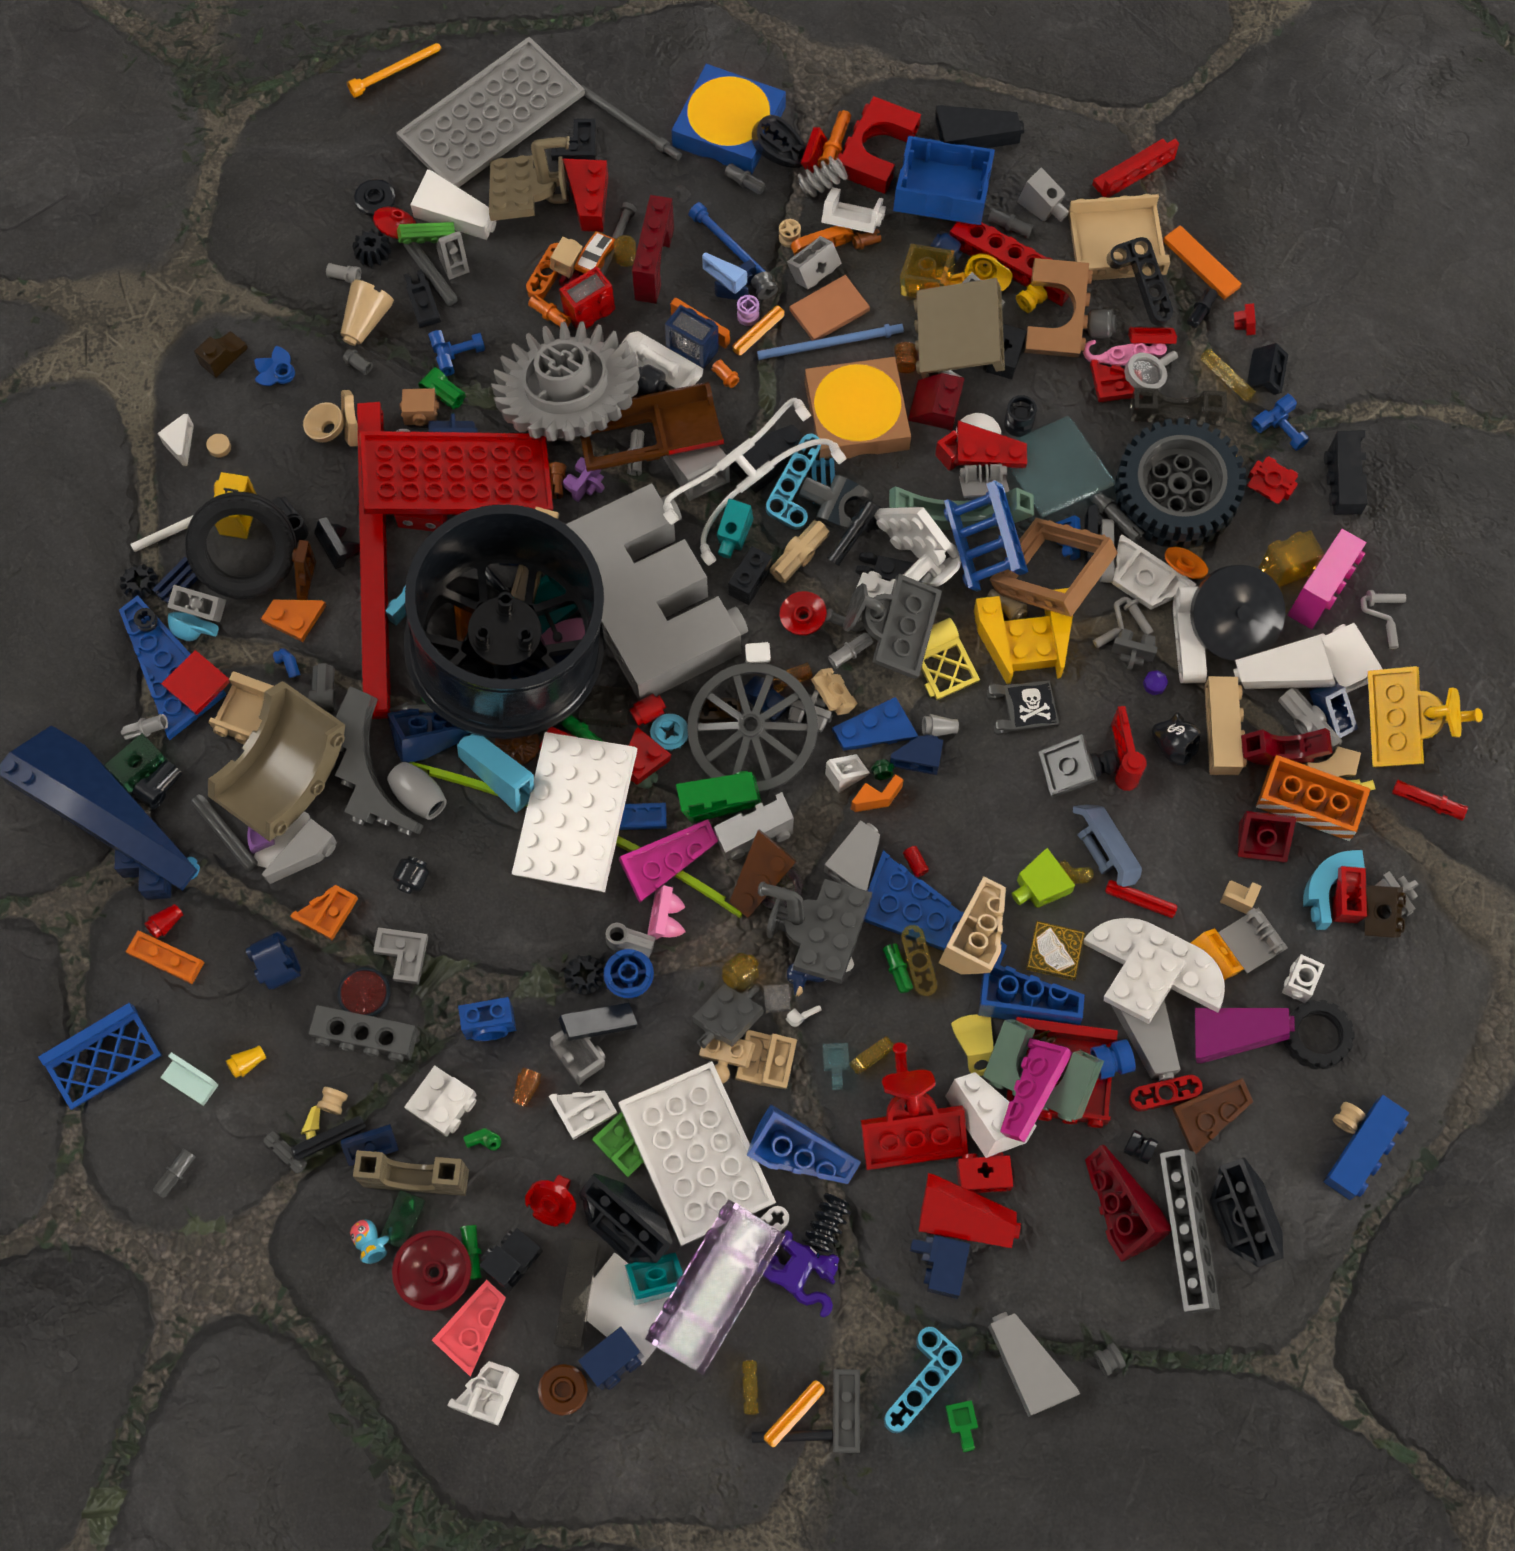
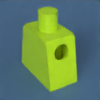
M1047 848L1020 872L1017 878L1020 888L1011 894L1018 905L1030 899L1034 906L1039 908L1071 894L1075 884Z

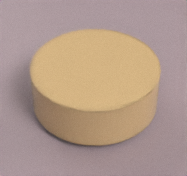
M214 434L207 440V449L214 457H224L231 450L230 441L224 434Z

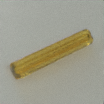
M1207 349L1201 355V360L1244 401L1252 399L1255 391L1214 352Z

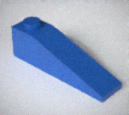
M771 1104L759 1122L747 1152L748 1157L770 1169H781L795 1174H806L845 1184L850 1182L861 1164L859 1159Z

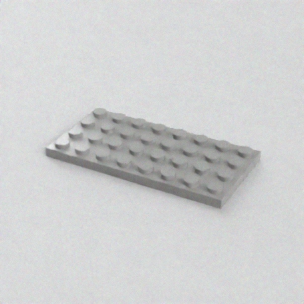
M528 37L396 132L397 138L429 170L459 188L488 167L490 161L503 156L583 97L585 89L538 44Z

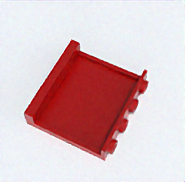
M1016 1017L1015 1019L1034 1028L1033 1037L1050 1030L1047 1034L1048 1037H1057L1052 1044L1067 1047L1072 1054L1080 1050L1090 1054L1092 1047L1104 1044L1110 1047L1112 1042L1117 1041L1118 1030ZM1030 1049L1027 1050L1025 1057H1028ZM1112 1077L1103 1080L1097 1078L1082 1118L1072 1120V1122L1062 1119V1123L1075 1125L1077 1121L1085 1122L1087 1126L1093 1128H1103V1125H1107L1110 1121L1109 1105ZM1007 1089L1006 1099L1009 1102L1013 1101L1015 1098L1012 1095L1013 1091ZM1042 1109L1037 1119L1051 1121L1052 1118H1061L1057 1116L1058 1112L1049 1109V1111Z

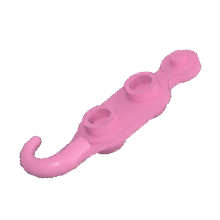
M1091 340L1085 344L1083 355L1089 362L1095 359L1099 360L1098 364L1123 366L1137 353H1148L1155 357H1163L1166 354L1167 346L1165 344L1146 346L1143 343H1133L1115 346L1103 354L1093 355L1090 353L1089 348L1096 341Z

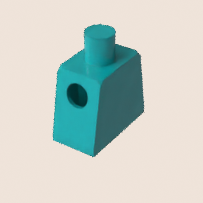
M728 499L717 532L719 544H721L718 555L731 558L734 549H742L754 519L751 505Z

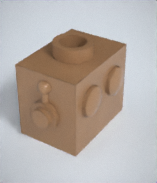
M435 388L402 389L400 410H402L401 416L403 417L404 425L423 426L428 425L429 421H437L439 402L436 399Z

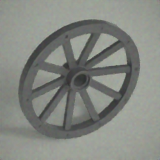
M742 663L720 671L710 678L697 693L688 717V739L696 761L711 778L726 776L710 763L743 737L732 775L742 771L749 744L752 740L765 778L764 781L757 782L759 792H765L786 784L806 766L816 745L818 719L810 695L794 676L773 665ZM763 674L766 675L753 711H751L740 675ZM733 678L744 714L735 710L712 692L721 684ZM774 678L781 680L794 690L795 693L760 714ZM708 699L738 720V722L699 724V718L702 708ZM800 699L806 711L808 724L765 721ZM750 720L758 722V726L754 731H747L745 729L746 723ZM738 730L708 755H704L698 731ZM765 730L807 731L806 741L800 755L797 756ZM760 737L794 762L787 770L773 778L759 739Z

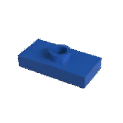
M666 803L625 804L619 830L667 828Z

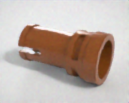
M553 462L549 464L552 498L557 499L558 494L560 499L563 497V479H565L566 465Z

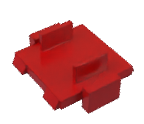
M1268 456L1263 463L1259 460L1256 462L1248 475V478L1251 480L1247 486L1279 505L1283 498L1288 501L1298 485L1295 481L1299 473L1292 469H1286L1276 463L1277 460Z

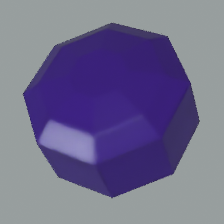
M1158 670L1148 672L1143 681L1145 691L1153 696L1162 694L1168 684L1166 675Z

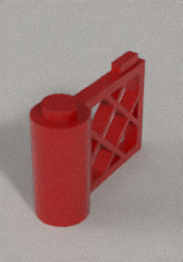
M1120 706L1117 708L1111 723L1120 763L1115 776V782L1120 789L1130 791L1137 787L1147 766V761L1141 753L1135 751L1126 707Z

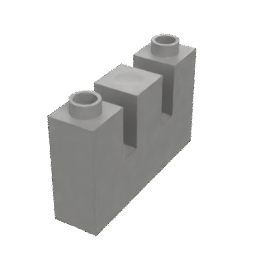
M652 483L566 524L584 541L598 565L604 588V606L601 621L604 640L639 701L652 693L657 696L740 655L741 635L748 632L747 624L739 609L735 606L726 610L719 596L677 617L666 620V617L707 598L708 585L707 576L685 539L634 563V561L676 541L674 524L671 525L663 515L665 513L663 505L668 495L660 498ZM673 498L670 503L672 504L674 511L678 515L679 520H681L682 516L680 510Z

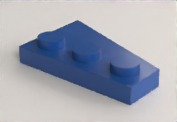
M896 697L832 727V732L843 751L872 747V745L882 743L893 744L902 740L912 741L918 737Z

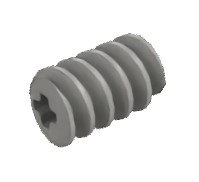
M829 156L828 165L822 160L821 169L813 165L814 173L806 169V177L801 173L798 174L799 184L808 199H810V195L816 197L817 190L823 193L825 186L828 189L832 188V182L839 184L840 178L843 180L848 179L846 170L838 157L837 160H834Z

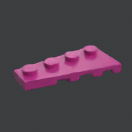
M707 819L620 856L619 861L639 903L718 842V839Z
M1029 1039L1027 1045L1030 1048L1028 1057L1023 1058L1021 1064L1023 1068L1020 1080H1016L1014 1086L1016 1091L1015 1098L1009 1102L1000 1130L1005 1137L1021 1142L1026 1141L1072 1055V1052L1067 1047Z

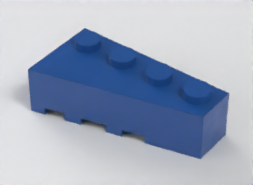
M995 964L991 973L982 974L978 1016L1015 1020L1016 1017L1080 1025L1083 1019L1085 995L1055 983H1046L1041 981L1039 977L1019 973L1012 967H1003Z

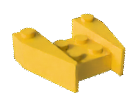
M1068 588L1055 589V591L1066 593ZM1000 596L978 598L974 606L977 632L1006 684H1011L1014 671L1055 667L1057 679L1061 678L1065 667L1073 615L1070 617L1044 609L1046 615L1044 617L1004 621Z

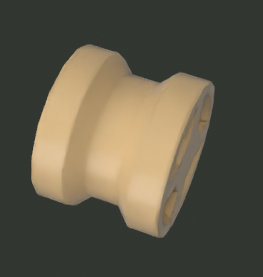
M786 219L780 223L779 242L781 245L791 248L792 242L801 237V226L798 221Z
M324 1087L322 1091L323 1098L316 1107L335 1115H341L342 1103L347 1100L348 1095L339 1090Z
M1343 1102L1340 1107L1341 1112L1336 1114L1332 1120L1342 1130L1355 1134L1358 1130V1123L1362 1122L1366 1115L1357 1106Z

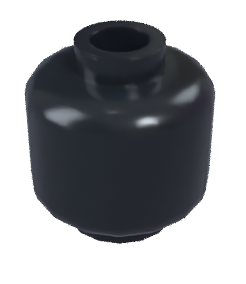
M649 364L639 367L638 392L647 395L666 390L668 382L665 381L666 375L663 371Z
M408 856L407 859H401L392 877L394 882L398 884L397 889L407 894H411L412 890L421 891L429 875V870L426 868L427 863L412 856Z

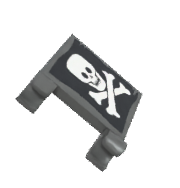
M1050 680L1012 685L994 684L988 687L986 691L988 699L1005 696L1009 720L996 721L993 727L995 734L999 735L1011 731L1059 725Z

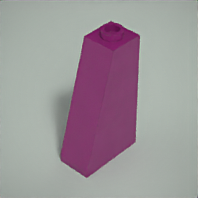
M1195 1008L1196 1063L1202 1064L1288 1040L1290 1031H1295L1294 1016H1289V1008H1220L1218 1013L1209 1008Z

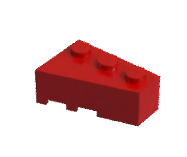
M563 159L566 179L581 231L604 232L608 187L607 160Z

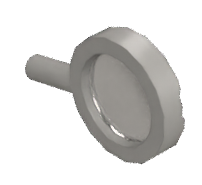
M1171 351L1158 359L1148 353H1137L1125 365V378L1135 390L1141 393H1156L1166 383L1168 375L1165 366L1177 359L1178 354L1176 351Z

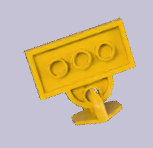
M1417 666L1367 671L1373 767L1424 764L1423 739L1437 734L1444 723H1448L1452 737L1457 738L1461 736V722L1482 721L1483 714L1481 709L1476 708L1471 711L1460 710V697L1456 688H1449L1446 705L1432 693L1420 691L1419 667Z

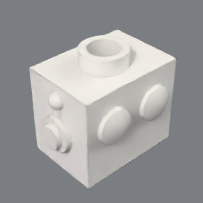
M1301 954L1290 967V974L1284 981L1282 993L1306 1003L1314 993L1324 964Z

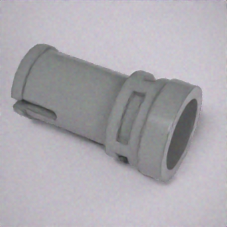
M328 263L326 276L328 278L345 280V282L352 284L354 280L361 279V268Z

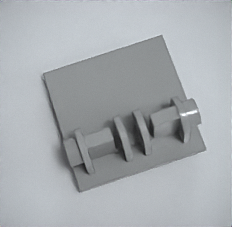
M985 464V475H982L981 465H978V475L976 465H965L964 468H960L959 480L963 498L974 500L986 495V492H988L986 484L994 480L1003 485L1005 493L1008 492L1009 487L1005 476L1007 475V466L990 464V475L988 464Z
M1259 907L1251 909L1246 913L1247 915L1218 932L1247 974L1288 948Z

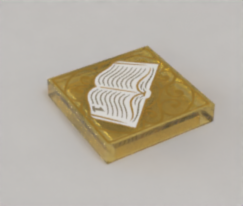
M1036 921L1026 970L1075 981L1085 932Z

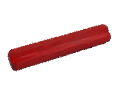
M1109 880L1105 892L1109 895L1169 918H1173L1176 914V904L1129 886H1119L1113 880Z

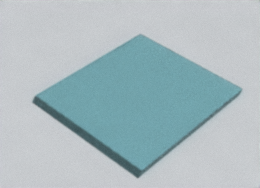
M1069 416L1015 439L1027 443L1026 468L1009 469L1023 490L1034 495V506L1042 517L1116 485L1112 476Z

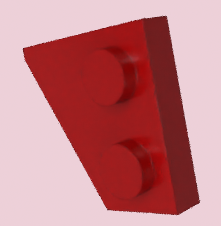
M1091 360L1090 367L1098 402L1143 397L1144 393L1135 390L1129 381L1126 380L1123 368L1113 364L1109 367L1098 364L1099 360ZM1134 371L1136 376L1142 381L1140 372Z
M635 729L629 746L637 748L631 781L638 785L668 763L671 759V754L641 729Z

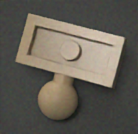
M713 1039L706 1048L701 1047L699 1056L718 1062L714 1066L723 1084L730 1076L728 1064L748 1069L755 1044L751 1041L739 1039L731 1047L723 1041Z

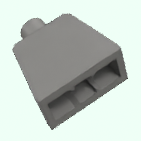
M1042 168L1026 182L1017 201L1042 221H1046L1051 215H1054L1061 222L1070 212L1061 204L1065 192Z

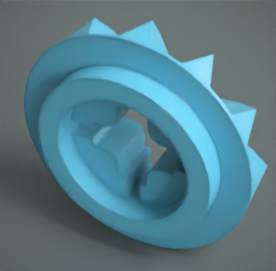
M664 714L658 717L651 726V738L664 749L672 751L673 749L681 748L687 742V723L679 715ZM674 726L675 736L671 735L666 740V733L663 730L669 731Z

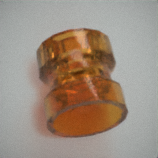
M901 342L895 345L894 355L897 357L898 372L911 373L916 370L917 360L915 356L917 352L915 344Z

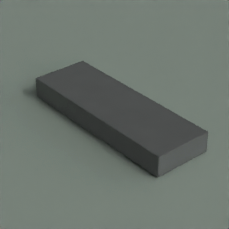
M833 1369V1453H860V1370Z

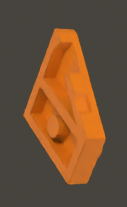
M273 600L261 620L263 623L304 642L327 605L322 600Z
M335 885L328 889L324 895L311 900L310 904L298 912L294 911L290 917L333 941L356 904L358 897Z

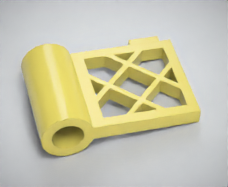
M947 618L934 624L921 670L928 682L924 686L930 698L935 696L936 700H939L979 682L980 678L959 638L957 628L952 619ZM957 647L960 653L958 662L945 657L948 649ZM933 657L941 661L937 671L927 668L924 660ZM943 661L956 666L953 677L940 673ZM960 667L968 670L972 678L962 681L955 677ZM941 677L951 681L949 689L939 692L935 684L937 678Z

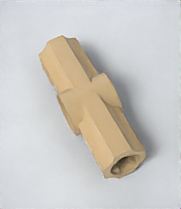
M814 520L799 537L795 536L790 540L782 556L770 568V573L776 580L786 583L800 566L804 567L810 562L815 554V550L829 536L830 531L826 528L825 524Z

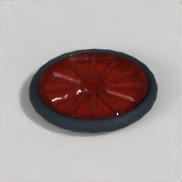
M369 967L355 969L349 972L339 984L337 994L339 1005L343 1011L374 1017L386 1007L389 1001V982L376 969Z

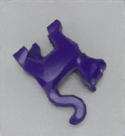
M786 1230L780 1239L782 1242L781 1246L792 1257L786 1265H782L779 1263L778 1257L772 1254L768 1262L765 1261L758 1272L772 1284L782 1286L799 1303L807 1306L820 1302L822 1304L820 1316L826 1317L832 1311L833 1304L831 1298L826 1293L818 1291L806 1294L803 1287L813 1270L823 1280L834 1285L836 1282L834 1276L838 1270L839 1258L834 1254L828 1256L820 1255L811 1247L795 1242L793 1234Z

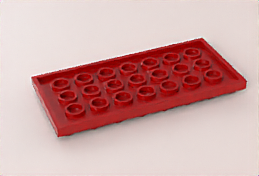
M360 431L364 514H460L482 506L504 504L533 509L540 507L553 511L545 436L535 439L531 438L529 433Z

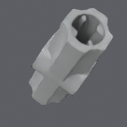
M1297 688L1289 689L1279 698V703L1292 716L1294 725L1301 734L1326 728L1330 730L1332 751L1342 743L1341 738L1327 724L1324 712L1319 707L1312 706Z

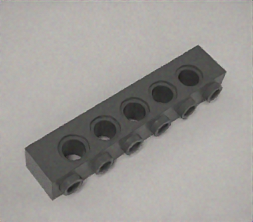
M1180 1149L1160 1153L1184 1312L1201 1313L1220 1310L1195 1152Z

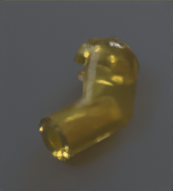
M1066 860L1059 863L1074 884L1088 883L1094 876V872L1090 867L1072 868Z

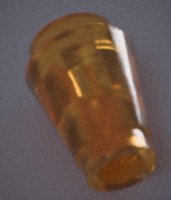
M523 1067L521 1073L518 1072L512 1102L527 1107L528 1102L542 1082L540 1081L542 1074Z

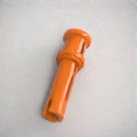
M842 110V112H838L831 136L823 145V155L818 159L820 168H822V160L828 165L829 156L837 160L839 153H842L841 144L851 120V114L848 111Z

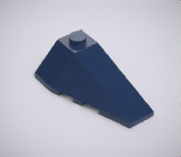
M407 709L387 713L395 750L402 762L409 763L427 759L459 743L464 736L472 734L451 725L434 711L433 713H419V709Z

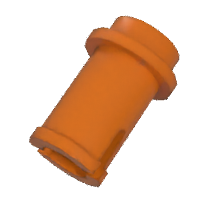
M721 359L713 364L711 370L723 380L724 386L733 388L737 385L739 377L736 371H732Z

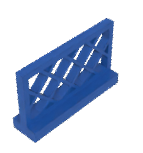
M130 1003L124 1005L38 1056L70 1110H73L162 1056L134 1005ZM135 1020L139 1027L137 1038L123 1036L125 1026ZM120 1029L119 1035L113 1034L114 1032ZM142 1034L145 1037L146 1041L140 1040ZM105 1037H117L114 1052L100 1049ZM122 1039L135 1041L131 1056L118 1053ZM95 1043H97L96 1048L90 1047V1046L94 1045ZM139 1043L148 1044L154 1054L146 1059L137 1058L136 1053ZM85 1049L95 1051L91 1066L78 1063L80 1052ZM99 1052L113 1055L109 1070L95 1067ZM117 1056L130 1059L128 1069L122 1073L113 1071ZM74 1057L73 1062L68 1061L70 1058ZM134 1060L141 1061L133 1066ZM62 1063L72 1064L68 1079L60 1078L54 1068ZM76 1066L90 1068L86 1083L73 1081ZM94 1070L108 1073L105 1083L101 1086L90 1084ZM112 1074L117 1075L116 1077L111 1079ZM62 1081L67 1082L66 1088L64 1087ZM71 1084L85 1086L82 1097L73 1102L69 1095ZM89 1087L95 1088L94 1090L88 1093Z

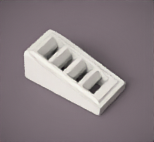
M768 642L745 645L746 663H770V645Z

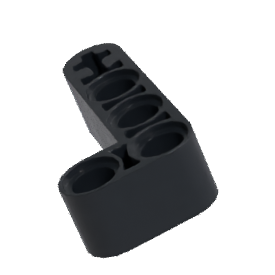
M1138 237L1114 246L1107 254V264L1113 269L1132 266L1149 320L1157 326L1165 324L1173 316V307L1151 242L1145 237ZM1135 245H1141L1144 248V254H1138L1135 251ZM1114 252L1121 253L1123 261L1115 260ZM1143 266L1151 269V276L1143 274ZM1149 288H1156L1159 293L1158 297L1151 296ZM1158 311L1164 312V313H1165V316H1162V315H1159V316H1158V315H1157V312H1158Z

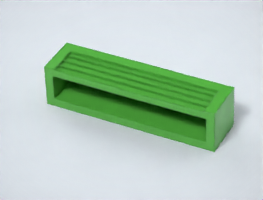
M454 222L399 224L397 228L399 243L404 244L412 242L424 243L425 241L436 243L439 238L455 233Z

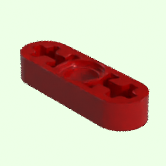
M1186 1075L1139 1086L1131 1092L1129 1104L1134 1110L1142 1112L1185 1102L1198 1097L1202 1092L1203 1085L1197 1076ZM1187 1081L1191 1085L1196 1086L1192 1094L1190 1090H1184L1179 1093L1181 1097H1178V1089L1185 1087ZM1161 1087H1169L1172 1090L1173 1096L1171 1099L1164 1100L1160 1097L1159 1089ZM1150 1089H1153L1154 1098L1147 1099L1144 1105L1140 1101H1135L1138 1093H1141L1143 1097L1149 1096L1152 1093Z

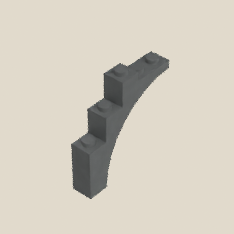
M350 686L336 715V718L345 724V740L340 749L345 754L335 776L342 779L341 784L354 789L344 812L351 815V821L364 825L365 822L373 824L376 818V821L387 826L390 825V822L399 825L397 830L411 836L412 832L420 834L424 825L408 817L393 804L382 789L374 772L370 756L369 734L372 716L378 699Z

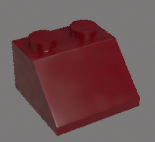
M940 373L919 379L908 421L953 430L963 390L964 378Z

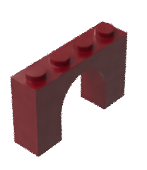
M650 195L632 269L636 301L657 304L661 288L660 261L662 247L670 248L674 232L672 198Z

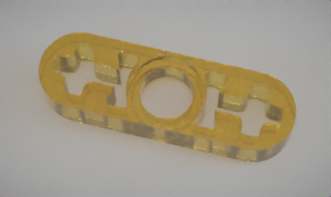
M909 925L904 928L901 937L914 986L920 995L930 996L936 991L938 983L925 935L919 926ZM910 929L920 933V937L916 941L918 946L923 944L924 949H916L911 953L909 952L908 947H913L912 941L906 939ZM917 953H922L927 958V963L922 968H917L913 965L912 958ZM930 968L931 974L926 973V978L928 981H932L933 985L930 987V991L926 992L924 988L920 989L919 984L923 982L922 976L916 977L915 971L922 972Z

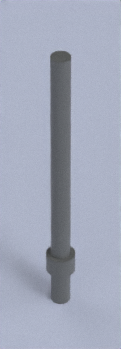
M582 85L585 89L584 96L654 144L655 148L661 153H667L677 161L681 158L682 153L673 148L669 141L663 137L659 138Z

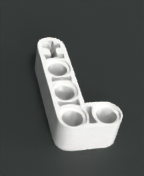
M1198 586L1178 587L1173 599V618L1180 683H1205L1207 678L1205 648L1196 638L1190 619L1191 603Z

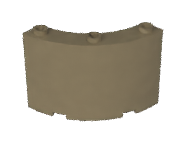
M283 681L264 692L263 706L259 716L262 722L258 730L252 731L248 740L243 745L242 749L244 752L235 762L231 760L220 771L208 778V797L269 842L275 837L283 835L287 828L307 809L315 797L323 791L325 782L335 765L345 740L344 723Z

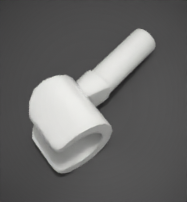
M818 1005L801 1014L796 1009H793L787 1014L786 1020L791 1026L798 1027L804 1019L822 1009Z

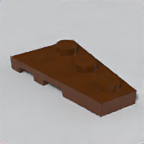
M759 829L729 902L749 918L767 897L766 895L759 896V884L764 881L766 884L776 886L797 861Z

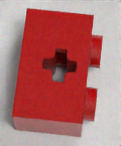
M1003 1152L987 1158H978L977 1154H965L956 1163L958 1186L974 1193L1011 1191L1013 1188L1010 1155L1003 1156ZM982 1167H985L987 1172H991L987 1178H984L983 1173H978Z

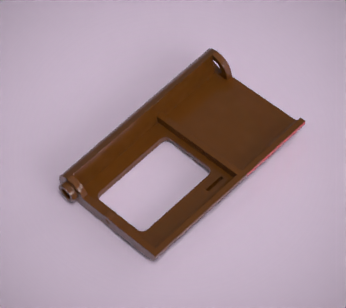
M710 382L632 397L630 408L620 410L622 417L619 420L609 421L607 423L608 428L604 430L596 429L591 432L594 434L651 422L657 443L653 446L595 457L590 436L582 437L580 435L587 472L644 460H657L663 456L724 444Z

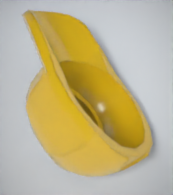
M987 254L973 255L968 260L964 269L966 278L971 272L980 280L997 278L1001 291H1004L1010 285L1013 278L1012 272L999 263L996 258Z

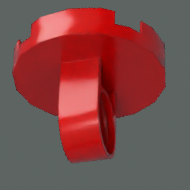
M559 1174L554 1182L539 1180L532 1184L525 1195V1204L527 1207L530 1205L534 1210L532 1215L537 1220L553 1227L558 1226L559 1223H565L566 1225L570 1222L576 1212V1202L568 1191L571 1179Z

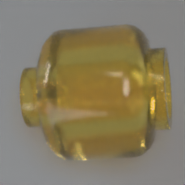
M735 954L723 965V981L732 989H745L759 976L758 961L750 954Z

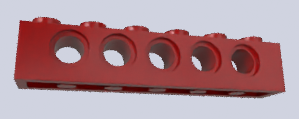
M956 222L950 230V235L961 243L960 251L971 257L976 254L993 256L1012 272L1013 280L1026 287L1031 284L1032 268L1030 267H1033L1034 259H1051L981 222V225ZM1043 287L1047 293V299L1060 306H1063L1069 297L1061 289Z

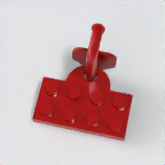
M902 1042L895 1043L892 1050L895 1053L896 1073L882 1078L884 1092L895 1097L889 1103L885 1117L861 1120L866 1169L872 1170L960 1157L968 1154L963 1105L937 1109L935 1101L926 1093L936 1085L933 1073L928 1070L908 1071L906 1058L908 1047Z

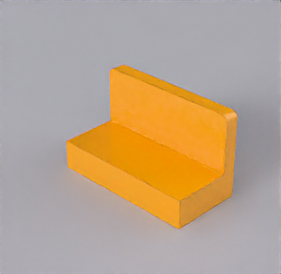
M1215 928L1203 932L1191 942V944L1201 948L1214 959L1222 972L1224 981L1244 970Z

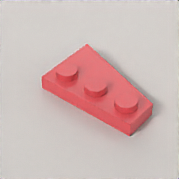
M488 1280L478 1288L432 1339L470 1377L506 1299Z

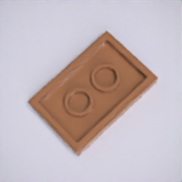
M844 275L792 304L789 310L813 341L824 338L870 311V306L848 277Z

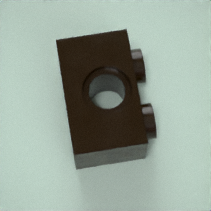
M1367 886L1365 936L1401 937V933L1405 930V918H1402V908H1405L1406 893H1403V887ZM1385 904L1392 911L1389 918H1384L1381 914V909Z

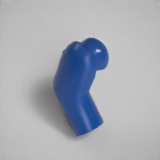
M280 649V651L273 653L275 663L280 664L284 662L289 678L301 675L296 659L286 649Z

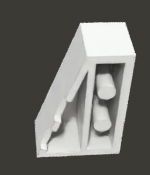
M976 1072L954 1079L945 1096L952 1107L963 1105L966 1129L985 1158L1027 1143L1037 1126L1034 1124L1025 1142L1005 1137L1000 1130L1009 1101Z

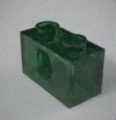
M141 733L107 762L105 766L130 793L140 780L150 776L163 763L165 757ZM142 761L139 767L133 768L136 762Z

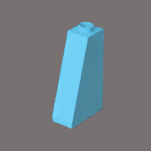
M474 734L464 736L457 745L458 757L513 811L517 813L525 807L534 789V775L485 737Z

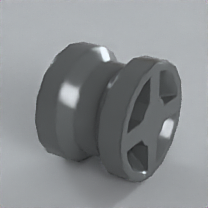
M770 272L758 273L751 280V285L757 290L756 295L761 300L774 296L778 291L777 285L772 282L773 277Z
M1113 1342L1108 1344L1105 1350L1094 1352L1095 1360L1106 1377L1112 1374L1114 1369H1122L1126 1366L1119 1349Z

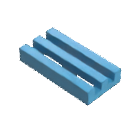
M815 458L811 466L812 479L817 481L816 467H821V483L826 485L825 466H829L831 485L835 476L834 458H829V460H825V458L816 460Z

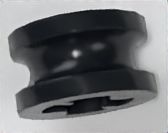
M141 608L134 615V622L141 631L150 632L157 627L158 619L151 609ZM149 616L151 620H147V623L143 624L141 619L145 620L144 617Z

